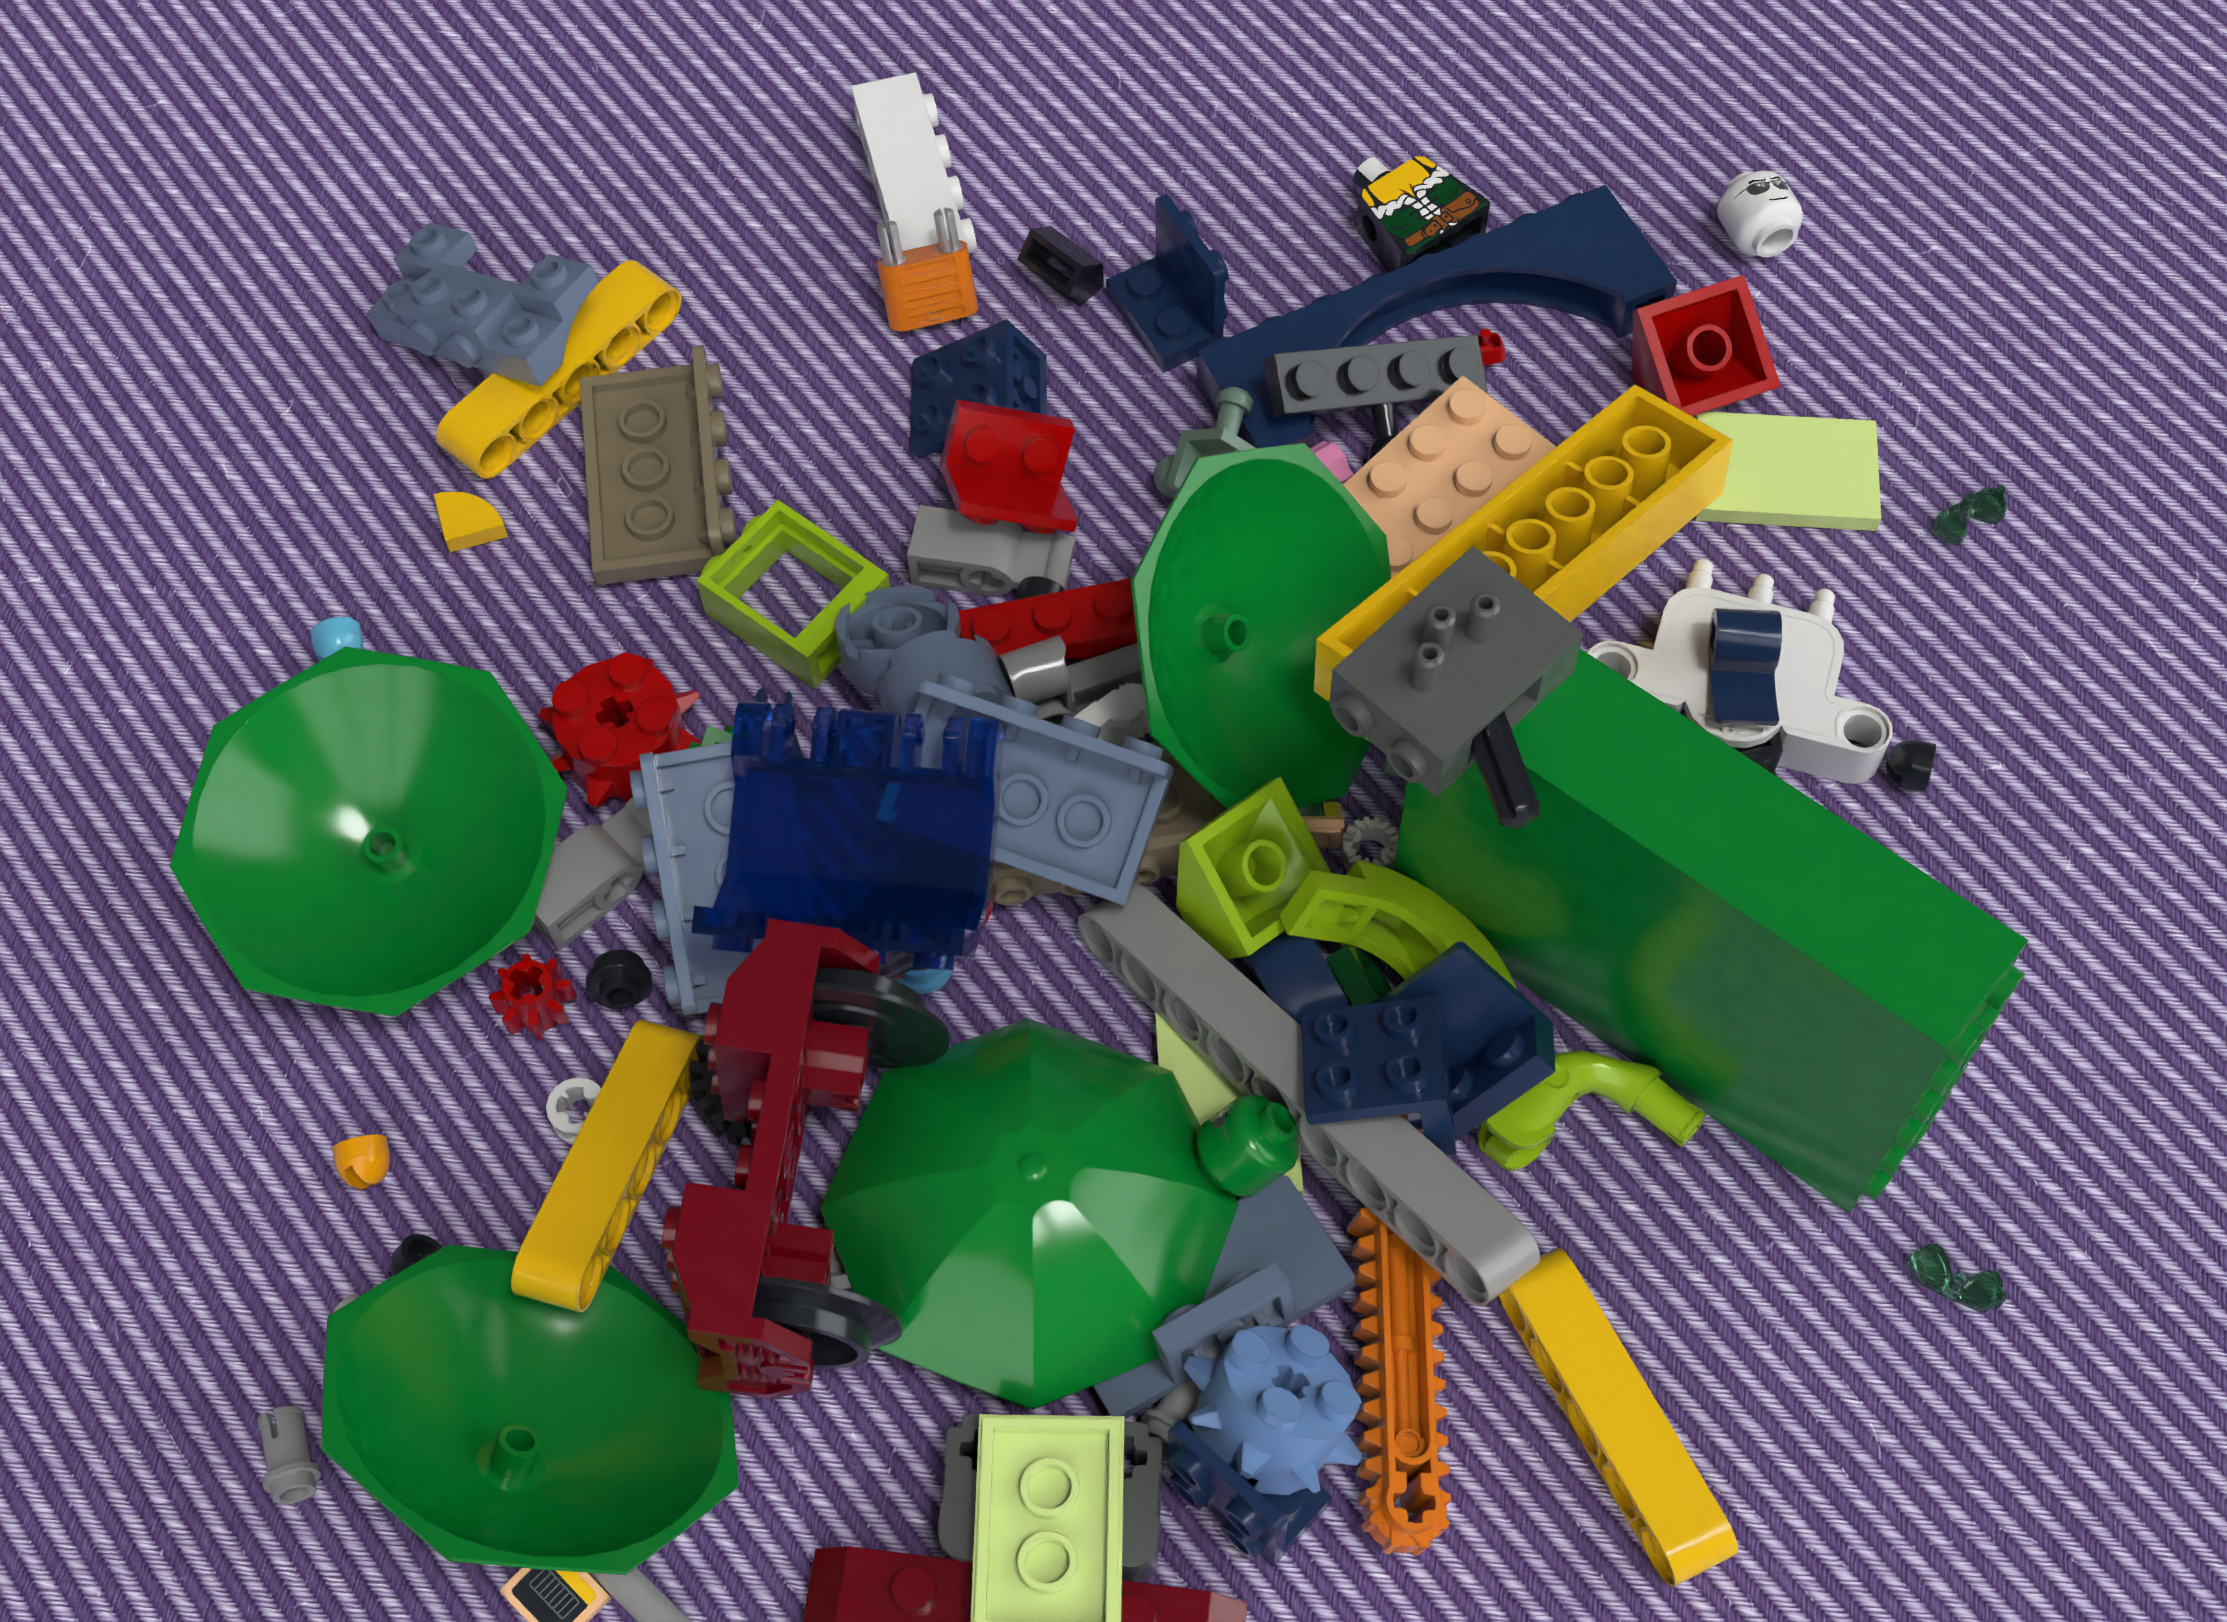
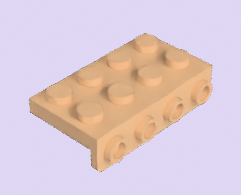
M1461 376L1348 479L1343 486L1386 534L1392 579L1556 448V446L1465 376Z

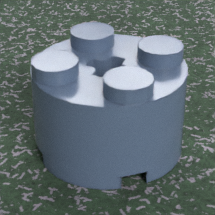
M939 630L926 633L908 641L889 658L892 667L888 670L884 679L879 675L876 683V692L898 754L902 748L920 694L916 692L920 678L937 683L940 673L958 677L977 685L975 697L995 704L999 703L1002 694L1013 696L998 656L986 639L974 634L976 641L958 638L956 630Z

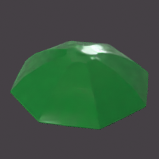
M1305 443L1249 449L1196 458L1131 578L1139 658L1150 735L1226 810L1276 777L1282 778L1297 809L1343 797L1346 795L1371 745V742L1366 739L1355 737L1348 733L1335 719L1332 709L1329 707V702L1314 692L1316 639L1391 579L1386 534Z
M345 646L213 725L189 798L170 868L206 930L245 990L319 1005L397 1017L531 933L550 865L568 788L491 672L421 658Z
M1027 1018L952 1045L941 1058L928 1064L894 1068L884 1072L820 1206L828 1230H834L833 1241L854 1293L883 1304L894 1311L903 1321V1331L899 1340L889 1345L878 1347L879 1350L958 1383L1031 1410L1110 1380L1160 1358L1152 1331L1161 1327L1164 1320L1178 1308L1189 1304L1199 1305L1202 1303L1239 1206L1233 1194L1222 1192L1214 1187L1199 1167L1196 1152L1197 1134L1201 1126L1173 1071L1095 1041Z
M448 1244L390 1277L328 1316L323 1374L321 1450L447 1561L541 1570L627 1575L687 1530L739 1486L730 1393L699 1389L697 1378L701 1361L694 1342L689 1341L687 1326L611 1265H609L591 1304L584 1312L580 1313L514 1294L511 1289V1278L518 1252Z

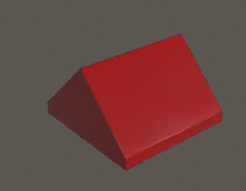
M1744 274L1633 311L1632 379L1639 387L1692 417L1781 387Z

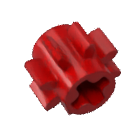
M526 953L523 954L522 961L515 963L508 970L504 968L497 970L502 981V991L490 994L489 1000L496 1013H504L502 1021L509 1034L517 1033L522 1027L525 1030L534 1032L537 1039L540 1040L543 1039L544 1031L551 1029L557 1023L568 1024L569 1020L564 1011L563 1002L571 1001L577 995L571 980L562 979L563 971L557 959L552 958L543 965L538 961L532 960L530 955Z

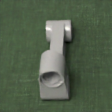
M1059 635L998 655V660L1013 696L1039 706L1036 718L1059 726L1064 715L1074 717L1094 701H1099L1114 689L1118 690L1119 685L1123 686L1125 682L1129 684L1134 681L1135 684L1141 683V686H1143L1138 642L1066 666L1064 660L1066 646Z

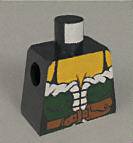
M1415 156L1393 171H1390L1378 158L1371 157L1364 161L1354 173L1353 183L1361 190V193L1358 195L1356 228L1359 235L1387 273L1411 264L1422 255L1438 253L1462 243L1474 234L1486 233L1490 201L1424 156Z

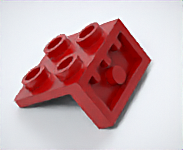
M956 399L939 466L957 511L968 520L983 525H995L998 523V520L1020 523L1024 528L1039 534L1050 535L1054 534L1056 530L1075 532L1078 518L1061 485V479L1075 431L1071 419Z

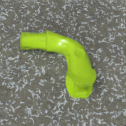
M1583 1050L1555 1054L1556 1072L1481 1124L1478 1134V1148L1484 1155L1509 1172L1526 1167L1535 1161L1551 1143L1556 1132V1128L1553 1126L1566 1109L1581 1096L1591 1093L1615 1102L1628 1114L1636 1111L1681 1148L1697 1132L1707 1114L1660 1079L1662 1072L1653 1066L1624 1061Z

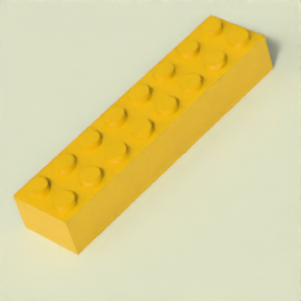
M1633 385L1316 639L1314 692L1330 702L1333 668L1472 546L1476 547L1569 622L1573 621L1723 494L1733 439L1641 387Z

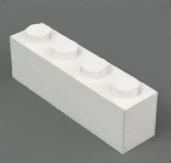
M916 72L851 86L856 124L890 244L891 239L887 220H892L897 224L902 251L939 243L933 215L939 208L944 217L947 239L950 241L944 214V207H948L954 211L959 240L967 243L968 253L977 252L976 238L971 219L960 220L958 210L964 209L959 179L957 175L947 177L945 170L946 168H951V157L945 134L936 136L934 134L933 127L939 126V120L933 94H922Z

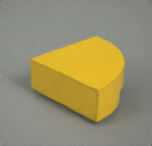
M440 492L433 494L445 542L450 553L508 537L499 513L484 499L465 492Z

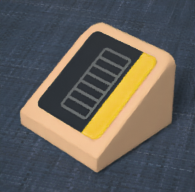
M1322 802L1298 809L1319 849H1338V847H1341L1344 833V815L1342 805L1339 802Z
M521 1568L500 1589V1593L527 1622H589L612 1599L586 1572Z

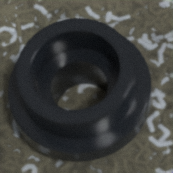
M611 950L599 955L594 960L592 968L586 976L588 996L597 1004L611 1009H626L642 1002L649 996L653 987L652 973L645 965L644 960L638 954L628 950Z

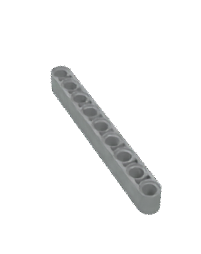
M1135 882L1127 907L1105 899L1079 916L1078 927L1080 934L1089 950L1099 961L1242 1093L1259 1095L1271 1102L1283 1105L1292 1114L1297 1124L1298 1131L1296 1136L1298 1144L1463 1297L1473 1304L1485 1306L1538 1265L1540 1262L1539 1248L1535 1239L1521 1221L1402 1115L1315 1125L1309 1124L1304 1108L1302 1026L1147 888Z

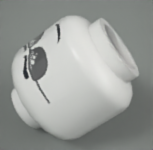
M1774 171L1744 172L1739 174L1728 184L1717 208L1719 220L1737 250L1748 256L1772 257L1785 251L1796 240L1804 216L1800 203L1785 179Z

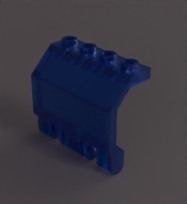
M739 701L735 710L731 747L735 786L726 874L713 908L694 906L691 933L713 937L712 950L751 953L754 940L762 941L765 938L768 918L838 928L881 956L880 965H886L887 952L914 954L913 967L954 971L955 958L974 959L991 900L1001 794L1002 720L971 719L968 729L965 770L963 772L967 733L965 717H948L947 725L943 731L941 769L921 767L926 733L922 714L907 713L904 717L902 728L899 712L841 708L836 721L837 715L834 708L818 707L812 722L810 759L792 757L793 738L796 727V717L792 704L777 703L772 713L770 703Z

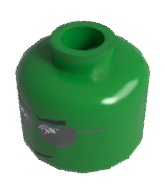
M1242 1095L1201 1125L1197 1134L1196 1157L1198 1165L1207 1180L1220 1191L1229 1192L1241 1197L1254 1196L1295 1166L1299 1155L1298 1139L1296 1136L1298 1131L1297 1124L1292 1114L1283 1105L1271 1102L1259 1095Z

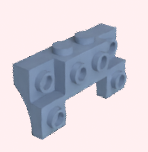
M431 222L426 227L415 232L410 242L393 258L403 277L398 282L390 285L384 291L383 297L366 313L380 338L416 349L427 356L436 355L456 361L467 368L476 367L541 387L562 365L565 345L572 322L586 297L599 283L592 266L549 254L544 260L538 262L531 269L530 274L518 284L463 269L466 262L478 250L469 232Z

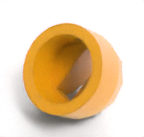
M385 1135L358 1136L341 1141L332 1147L335 1168L341 1180L351 1187L365 1189L380 1183L389 1171L390 1152Z

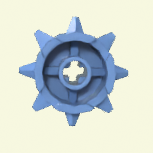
M1296 1325L1292 1330L1272 1326H1257L1247 1330H1240L1236 1332L1231 1342L1226 1346L1219 1360L1189 1356L1183 1366L1200 1389L1197 1406L1193 1413L1188 1415L1194 1434L1226 1463L1235 1468L1239 1475L1246 1479L1253 1478L1258 1480L1254 1489L1262 1494L1289 1495L1305 1488H1309L1313 1493L1320 1491L1318 1472L1326 1462L1357 1466L1363 1454L1347 1435L1346 1431L1357 1414L1361 1399L1353 1388L1347 1372L1329 1352L1330 1345L1324 1334L1308 1325Z

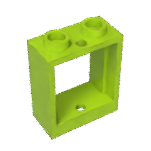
M777 500L763 515L753 517L744 527L741 536L722 555H716L707 562L700 577L696 580L705 614L813 689L841 663L835 631V620L841 608L850 602L851 615L866 604L868 595H865L866 593L876 589L891 587L888 573L780 500ZM786 551L842 588V591L795 638L739 600Z

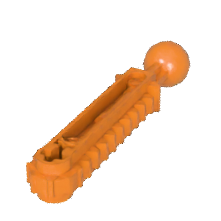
M1400 1114L1408 1121L1407 1114ZM1364 1206L1347 1225V1233L1359 1238L1351 1248V1256L1363 1261V1265H1360L1355 1270L1354 1275L1356 1284L1363 1287L1364 1292L1359 1293L1352 1302V1309L1364 1314V1319L1353 1329V1336L1365 1342V1347H1362L1354 1356V1364L1366 1369V1374L1355 1383V1391L1367 1397V1402L1358 1409L1355 1415L1356 1420L1368 1425V1431H1365L1356 1440V1446L1369 1453V1459L1365 1460L1357 1468V1476L1370 1482V1488L1366 1489L1358 1497V1505L1363 1507L1364 1522L1361 1524L1363 1532H1369L1373 1539L1382 1546L1383 1553L1390 1555L1393 1551L1401 1554L1411 1552L1414 1556H1417L1430 1547V1542L1447 1530L1450 1524L1446 1514L1447 1504L1451 1502V1494L1441 1490L1439 1487V1481L1450 1473L1449 1465L1439 1461L1437 1458V1453L1448 1445V1437L1436 1432V1425L1447 1416V1409L1435 1403V1397L1446 1388V1381L1434 1376V1369L1445 1360L1443 1352L1433 1348V1342L1443 1333V1325L1432 1321L1431 1315H1434L1442 1306V1298L1430 1293V1288H1433L1441 1279V1275ZM1411 1477V1482L1407 1485V1479ZM1401 1496L1402 1508H1395L1394 1502ZM1407 1512L1415 1514V1519L1412 1522H1408Z

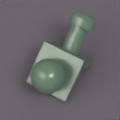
M1227 387L1219 391L1216 406L1220 411L1215 428L1182 430L1175 454L1162 458L1154 470V483L1161 494L1174 499L1196 458L1257 449L1237 436L1243 416L1250 415L1254 402L1247 391L1237 387Z

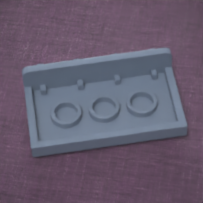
M940 673L937 683L920 678L916 689L920 697L876 819L1127 907L1175 770L1169 763L1161 761L1164 749L1128 736L1125 738L1123 747L1098 739L1101 731L1100 727L1067 715L1063 716L1060 726L1036 718L1039 706L1010 695L1002 694L998 704L974 696L977 685L949 674Z
M785 733L654 754L653 752L639 754L641 769L629 771L636 810L648 808L652 834L641 836L647 875L659 873L663 899L652 901L658 940L670 938L674 964L663 966L669 1005L681 1003L684 1016L707 1013L711 1002H723L728 977L765 938L768 918L818 925Z

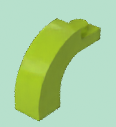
M1357 860L1347 875L1310 870L1279 915L1287 935L1356 946L1386 962L1404 980L1408 979L1456 942L1461 941L1466 943L1517 989L1501 957L1470 920L1429 888L1383 866Z

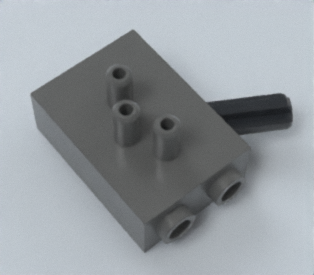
M1472 546L1333 668L1329 707L1332 709L1335 719L1348 733L1355 737L1364 736L1386 754L1389 764L1400 777L1410 783L1419 782L1436 797L1476 762L1498 823L1501 826H1510L1512 829L1521 828L1527 822L1538 818L1541 809L1511 729L1575 671L1583 632L1476 547Z

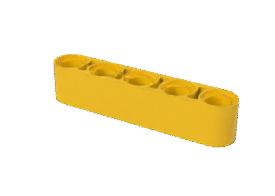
M628 260L623 262L596 285L580 306L568 334L563 363L541 387L492 373L442 418L436 432L438 445L480 478L490 479L497 476L581 403L580 378L615 374L674 321L682 303L679 290L638 261Z
M639 1019L634 1024L520 1247L511 1278V1289L514 1294L580 1313L589 1307L692 1095L689 1084L692 1081L689 1072L691 1060L699 1061L695 1049L701 1040L704 1041V1036Z
M1559 1247L1541 1255L1540 1262L1536 1267L1498 1297L1511 1323L1652 1565L1666 1584L1670 1587H1675L1738 1554L1737 1540L1725 1514L1575 1264L1567 1253Z

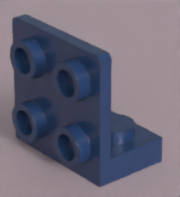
M1168 194L1155 199L1156 257L1106 279L1108 297L1163 373L1197 358V350L1223 337L1224 319L1228 316L1224 301L1225 282L1229 279L1227 266L1220 253L1215 249L1209 250L1201 240L1195 221L1190 213L1185 209L1180 211Z
M1006 319L915 358L912 362L911 453L918 458H923L944 449L956 399L1047 415V355Z
M1461 941L1456 942L1375 1002L1438 996L1448 1049L1455 1141L1556 1072L1553 1022L1466 943Z
M1437 995L1307 1011L1302 1014L1304 1108L1309 1124L1315 1125L1407 1114L1409 1123L1417 1130L1423 1129L1424 1136L1445 1155L1457 1154L1448 1049Z
M1180 1420L1168 1430V1470L1173 1473L1169 1478L1170 1484L1192 1507L1200 1510L1206 1504L1226 1522L1222 1527L1224 1535L1241 1553L1252 1560L1260 1554L1274 1567L1331 1504L1332 1496L1321 1486L1320 1491L1313 1493L1309 1488H1305L1289 1495L1262 1494L1254 1489L1258 1480L1253 1478L1246 1479L1239 1475L1235 1468L1226 1463Z

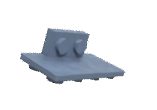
M1283 1175L1254 1196L1243 1197L1237 1201L1239 1206L1202 1303L1199 1305L1189 1304L1178 1308L1164 1320L1161 1327L1152 1331L1160 1358L1092 1386L1109 1416H1124L1126 1419L1192 1380L1183 1368L1189 1356L1219 1360L1237 1331L1257 1326L1284 1328L1355 1287L1356 1280L1353 1271L1288 1176Z

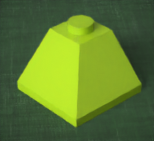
M1281 777L1271 779L1181 840L1179 844L1176 907L1184 922L1225 959L1250 956L1285 931L1279 915L1310 870L1331 873Z

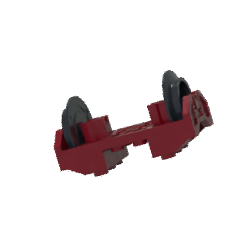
M768 918L765 938L728 977L723 1002H711L709 1005L705 1023L704 1044L710 1045L708 1070L713 1071L711 1094L721 1096L724 1120L752 1124L750 1142L754 1145L741 1144L734 1180V1187L739 1188V1190L686 1182L681 1206L669 1205L665 1217L662 1249L668 1250L667 1271L673 1272L671 1291L680 1293L685 1319L688 1324L689 1341L694 1342L701 1361L697 1378L699 1389L766 1399L810 1392L814 1368L839 1369L861 1365L868 1360L870 1348L894 1343L902 1335L903 1321L890 1308L865 1296L828 1286L835 1245L833 1241L834 1230L788 1224L809 1105L858 1112L866 1068L894 1069L928 1064L941 1058L947 1052L950 1043V1032L947 1026L936 1015L927 1010L925 1000L908 986L879 975L881 956L838 928Z

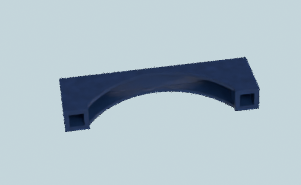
M1603 185L1586 193H1575L1567 197L1563 202L1539 212L1523 214L1512 223L1485 234H1474L1462 243L1438 253L1422 255L1411 264L1384 275H1373L1361 284L1337 294L1321 296L1310 305L1283 316L1267 318L1258 326L1234 336L1218 338L1206 347L1197 350V388L1216 418H1218L1220 411L1216 406L1219 391L1227 387H1237L1250 394L1254 401L1251 413L1248 416H1243L1237 436L1255 448L1305 443L1310 449L1315 446L1316 431L1312 426L1317 414L1274 419L1263 360L1273 354L1368 345L1388 330L1410 319L1437 310L1488 303L1523 304L1554 309L1609 327L1618 338H1622L1633 333V311L1674 297L1677 280L1608 187Z

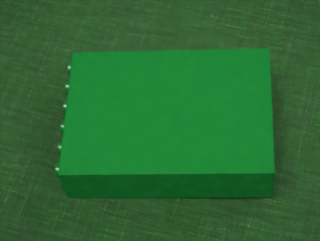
M1582 649L1579 650L1575 671L1511 729L1541 810L1538 818L1527 822L1524 827L1512 829L1510 826H1501L1496 819L1476 762L1438 797L1434 796L1419 782L1410 783L1407 781L1393 871L1401 873L1429 888L1470 920L1494 947L1511 977L1632 1062L1650 1065L1659 1069L1662 1072L1660 1079L1677 1093L1848 1213L1852 1211L1863 1194L1876 1201L1886 1188L1909 1150L1913 1151L1934 1122L1936 1114L1952 1093V1088L1968 1067V1062L1986 1038V1033L2006 1006L2005 1002L2025 975L2024 972L2013 965L2029 940Z

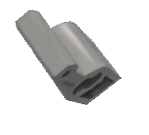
M919 505L907 552L911 585L985 596H1001L1009 593L1012 588L1018 589L1020 582L1024 578L1039 576L1059 583L1066 590L1076 545L1075 537L1064 533L1046 535L1026 532L1017 523L998 520V523L995 525H983L968 520L957 510Z
M633 797L626 803L623 809L601 826L598 824L584 826L553 849L533 925L558 952L624 901L637 887L642 873L646 870L641 836L652 834L648 808L636 810Z

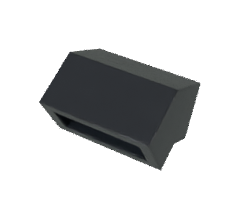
M1052 226L1030 229L1017 259L1028 267L1029 271L1079 307L1104 287L1102 262ZM1054 257L1072 270L1071 279L1056 270L1047 261Z

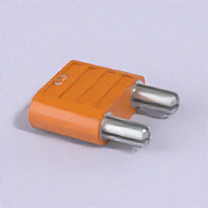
M944 207L950 241L947 239L944 217L940 208L933 214L939 241L936 244L902 251L897 224L892 220H887L893 254H891L886 226L884 222H880L877 225L883 256L877 261V268L889 326L894 331H909L965 318L978 311V301L967 243L958 238L954 211L951 208Z

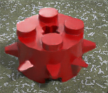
M624 652L616 655L614 658L587 665L567 681L557 685L551 698L553 706L541 708L539 712V720L554 730L560 750L549 760L557 772L569 770L571 778L587 794L589 806L598 808L609 797H620L622 803H627L633 797L629 771L641 769L639 754L649 752L660 754L689 748L692 741L702 743L686 731L681 716L700 695L697 690L674 693L672 684L654 667L653 659L642 658L640 655Z

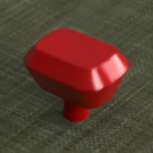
M1482 329L1478 339L1483 365L1504 361L1506 358V348L1500 335L1495 332L1491 333L1489 329Z

